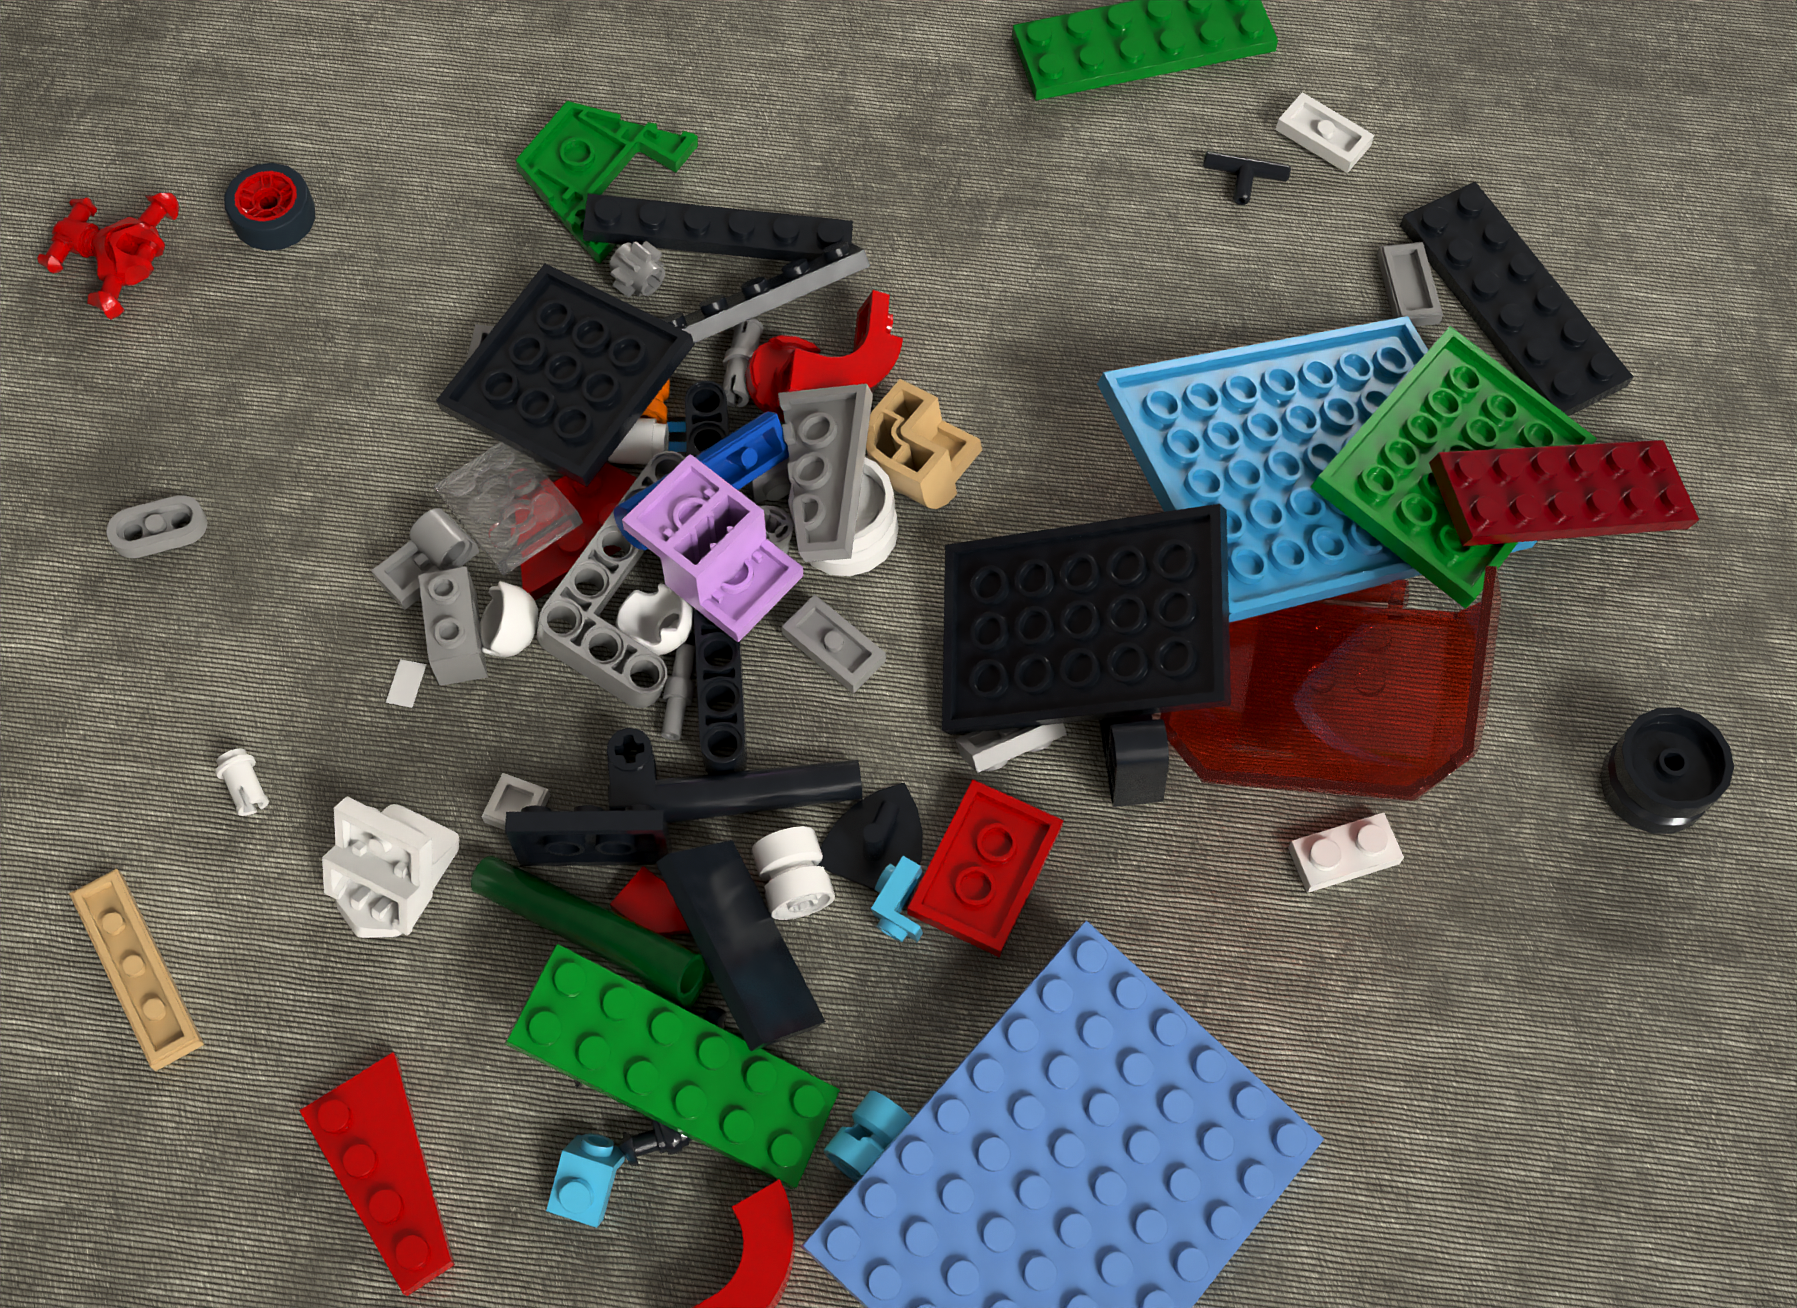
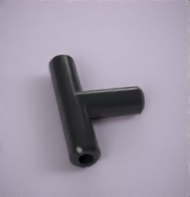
M1212 151L1205 152L1203 167L1206 169L1237 174L1233 201L1238 205H1245L1250 202L1254 177L1286 182L1289 180L1291 171L1289 164Z

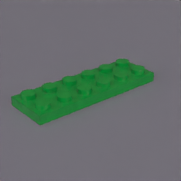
M1134 0L1015 24L1012 29V38L1035 101L1275 52L1278 38L1261 0Z
M559 944L554 946L504 1043L773 1181L780 1179L782 1185L789 1189L797 1188L840 1092V1089L761 1048L750 1051L745 1040Z

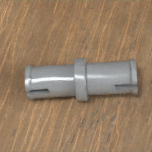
M754 318L747 320L746 331L743 330L744 322L734 326L731 347L724 354L723 366L726 370L722 388L726 393L727 405L735 407L737 394L740 395L739 407L747 405L749 401L745 372L750 357L759 347L760 337L763 333V325Z

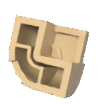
M899 379L870 414L866 443L867 456L870 460L876 462L889 476L893 490L931 509H938L947 505L957 495L956 481L982 451L981 441L979 438L942 420L938 397Z

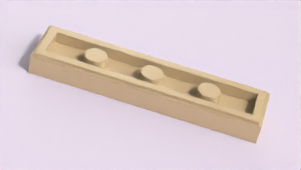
M115 869L69 893L150 1067L157 1071L203 1046V1040L123 874L118 869Z

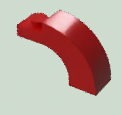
M780 1179L731 1207L743 1234V1253L739 1267L724 1288L692 1308L776 1307L787 1287L795 1254V1230L786 1191Z

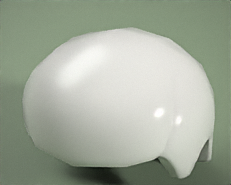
M499 581L498 586L489 588V594L493 599L486 606L480 621L482 652L498 657H511L517 655L530 645L537 630L538 607L534 598L524 589Z
M662 583L658 584L659 590L654 593L648 594L640 590H634L620 606L615 622L618 630L658 656L667 654L683 644L692 632L694 623L693 606Z

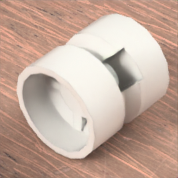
M801 826L779 830L765 836L752 846V854L759 877L769 881L764 887L771 917L778 920L800 918L820 911L834 901L835 893L830 877L825 872L824 867L817 866L822 861L823 855L816 833L812 828Z

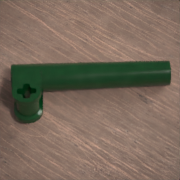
M494 856L485 857L473 872L471 878L473 892L638 976L648 991L693 1014L692 1007L706 984H712L715 981L701 954Z

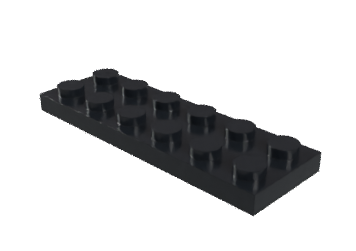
M1476 181L1403 216L1400 227L1413 243L1423 242L1429 264L1520 380L1567 416L1626 388L1630 384L1633 375Z

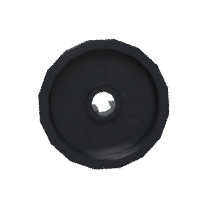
M1680 707L1656 708L1640 715L1605 756L1600 773L1603 795L1614 813L1632 827L1651 834H1674L1692 826L1728 789L1734 770L1731 748L1716 726L1702 715Z

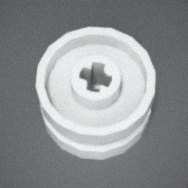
M866 457L864 458L851 559L809 562L812 567L829 575L850 577L869 572L884 562L895 547L899 527L895 511L894 492L889 476L876 462ZM791 484V489H790L788 504H789L790 513H791V516H792L793 526H794V530H795V522H794V514H793V506H792V500L794 499V492H793V484Z

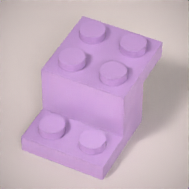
M691 454L622 519L624 530L661 558L665 585L737 642L803 577V567L766 539L764 510Z

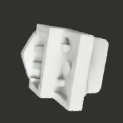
M347 796L334 807L335 846L322 857L324 894L335 899L337 909L357 937L386 938L398 937L402 934L408 936L433 897V889L457 854L459 835L401 805L393 804L380 812L374 807L366 806Z

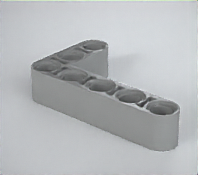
M674 451L657 453L649 461L618 505L656 482L657 475L672 472L685 458ZM613 510L544 604L537 625V640L545 651L626 704L635 708H646L653 705L659 699L666 682L667 667L664 661L657 654L598 617L645 552L634 547L626 540L616 524ZM615 545L620 547L626 556L612 558L603 551V548ZM581 582H590L598 588L599 593L593 596L584 595L577 590L576 585ZM554 619H562L567 621L573 630L565 634H559L549 628L548 623ZM594 646H604L612 652L614 657L607 661H600L591 655L589 649ZM637 672H644L653 678L655 685L649 688H641L632 681L630 676Z

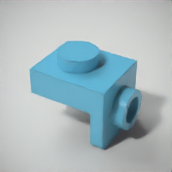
M902 856L896 867L889 864L885 868L875 886V891L880 894L871 907L874 916L880 920L876 927L901 943L906 936L918 942L923 934L921 926L900 914L923 877L921 866L905 856Z
M592 1133L577 1135L562 1150L546 1211L597 1228L604 1219L616 1171L623 1164L626 1156L619 1147L614 1146V1142L608 1137Z

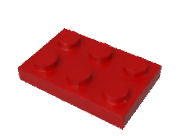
M972 779L907 908V915L1000 958L1063 827L1064 820Z

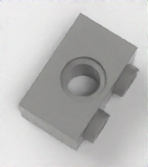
M467 566L419 574L428 660L439 686L488 678L485 653L482 652L483 645L480 633L477 592Z

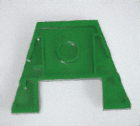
M566 101L518 156L516 168L589 255L601 264L616 244L583 241L588 194L601 195L638 152L645 154L676 173L698 147V136L687 131H682V134L678 135L657 129V124L648 122L645 126L621 120V114Z

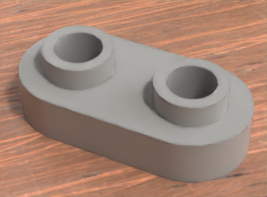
M177 495L119 511L110 519L106 534L114 549L121 556L140 558L196 542L206 531L207 517L200 504L194 498ZM190 521L186 526L177 529L182 522ZM143 534L140 539L130 541L134 535Z

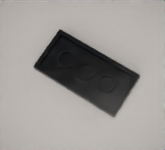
M733 840L669 853L656 862L750 1051L814 1030L826 1022Z

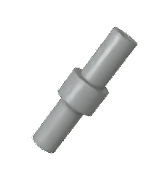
M681 644L677 648L672 677L667 678L665 683L663 700L667 704L661 736L668 740H679L681 738L686 706L692 704L695 684L691 681L696 647L690 644Z

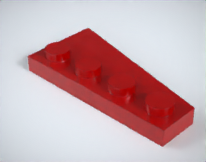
M392 1052L299 1111L404 1295L409 1296L453 1267L455 1263L438 1201L431 1185L427 1161L414 1123L415 1118L410 1100L406 1094L400 1063L397 1055Z

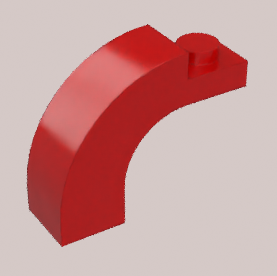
M872 290L858 310L853 353L841 357H827L797 348L793 350L780 370L775 410L783 412L778 393L858 384H867L872 394L875 392L894 367L903 342L902 337L890 334L893 326V314L888 313L890 294Z

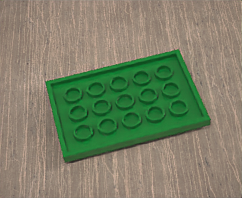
M1449 326L1310 487L1466 609L1477 598L1518 542L1462 546L1429 462L1439 452L1594 444L1597 438Z

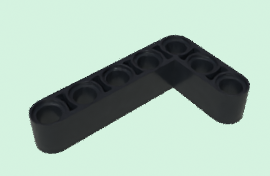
M1152 714L1099 719L1113 808L1163 802L1169 767V749L1164 720H1153Z

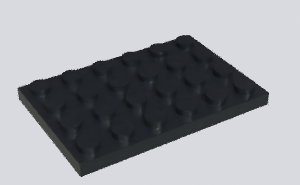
M1221 504L945 544L942 731L945 733L957 735L979 731H995L1231 706L1227 510Z

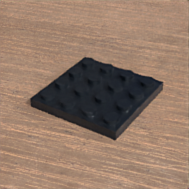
M544 263L436 399V403L441 411L588 487L695 343L690 333Z

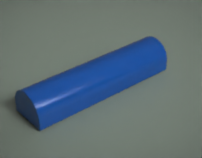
M767 411L698 454L695 458L735 489L739 490L787 459L789 452L788 446L784 441L783 429L777 413ZM670 473L614 508V518L619 530L631 545L645 551L648 548L624 530L622 519Z

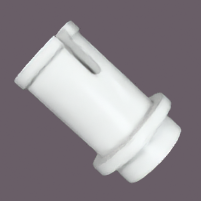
M242 748L230 750L218 757L216 760L218 767L215 773L219 779H224L236 806L237 814L239 816H247L256 813L257 809L254 803H257L260 809H264L269 804V800L264 794L253 769L256 763L254 757L247 754L245 749Z

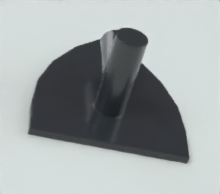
M905 782L874 792L854 804L835 822L820 848L823 857L817 866L824 867V870L875 891L877 881L889 864L896 867L902 856L920 865L922 860L923 831L917 806Z

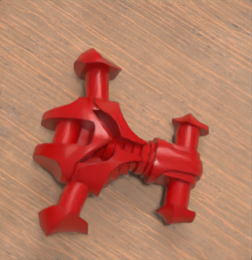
M172 193L144 195L150 205L138 219L127 217L100 230L95 224L87 223L89 217H94L97 212V207L93 205L91 199L88 197L71 199L69 202L73 207L68 217L63 218L62 221L60 220L54 225L51 239L53 243L46 255H38V263L43 265L49 272L56 274L64 269L62 264L69 252L84 258L94 256L97 261V274L99 280L103 281L100 291L88 294L87 304L102 310L110 320L120 316L125 311L118 300L122 286H132L148 278L154 271V267L151 264L153 259L163 255L165 243L160 238L156 226L165 216L171 220H175L178 217L180 207L176 196Z

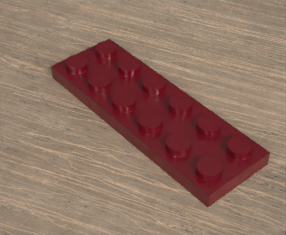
M1664 440L1439 452L1429 462L1462 546L1689 529L1699 521L1690 496L1685 489Z

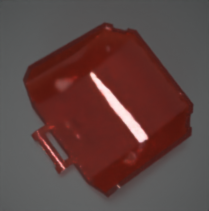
M1486 566L1481 602L1459 612L1407 609L1409 581L1396 580L1391 582V584H1383L1230 622L1231 706L1161 713L1160 719L1164 720L1168 742L1199 780L1206 784L1418 801L1473 758L1479 750L1488 710L1501 608L1497 566ZM1325 601L1388 603V608L1325 605Z

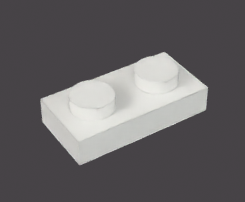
M1303 92L1278 119L1276 131L1346 173L1351 170L1370 148L1374 138L1372 133Z
M1385 813L1293 840L1288 847L1307 893L1399 865L1404 858Z

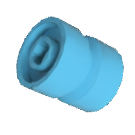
M871 1090L852 1113L854 1125L852 1127L842 1126L824 1149L826 1157L855 1183L912 1119L906 1111L892 1100Z

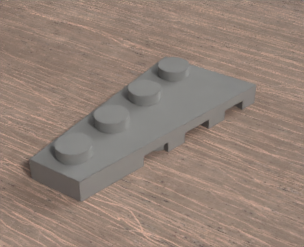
M867 384L778 393L780 407L784 413L785 424L782 425L784 441L788 446L790 463H787L789 480L793 484L794 499L792 500L798 552L805 562L851 559L873 394Z

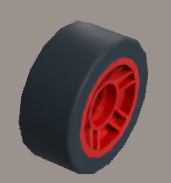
M276 163L257 164L243 170L230 182L224 194L225 211L240 240L252 248L271 251L285 249L294 245L310 232L316 218L315 204L306 182L300 173L286 165Z

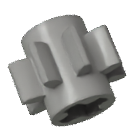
M636 241L633 244H623L615 251L610 260V275L616 279L613 286L628 298L633 293L638 297L653 294L660 287L665 277L664 264L659 261L663 253L647 241L642 246Z

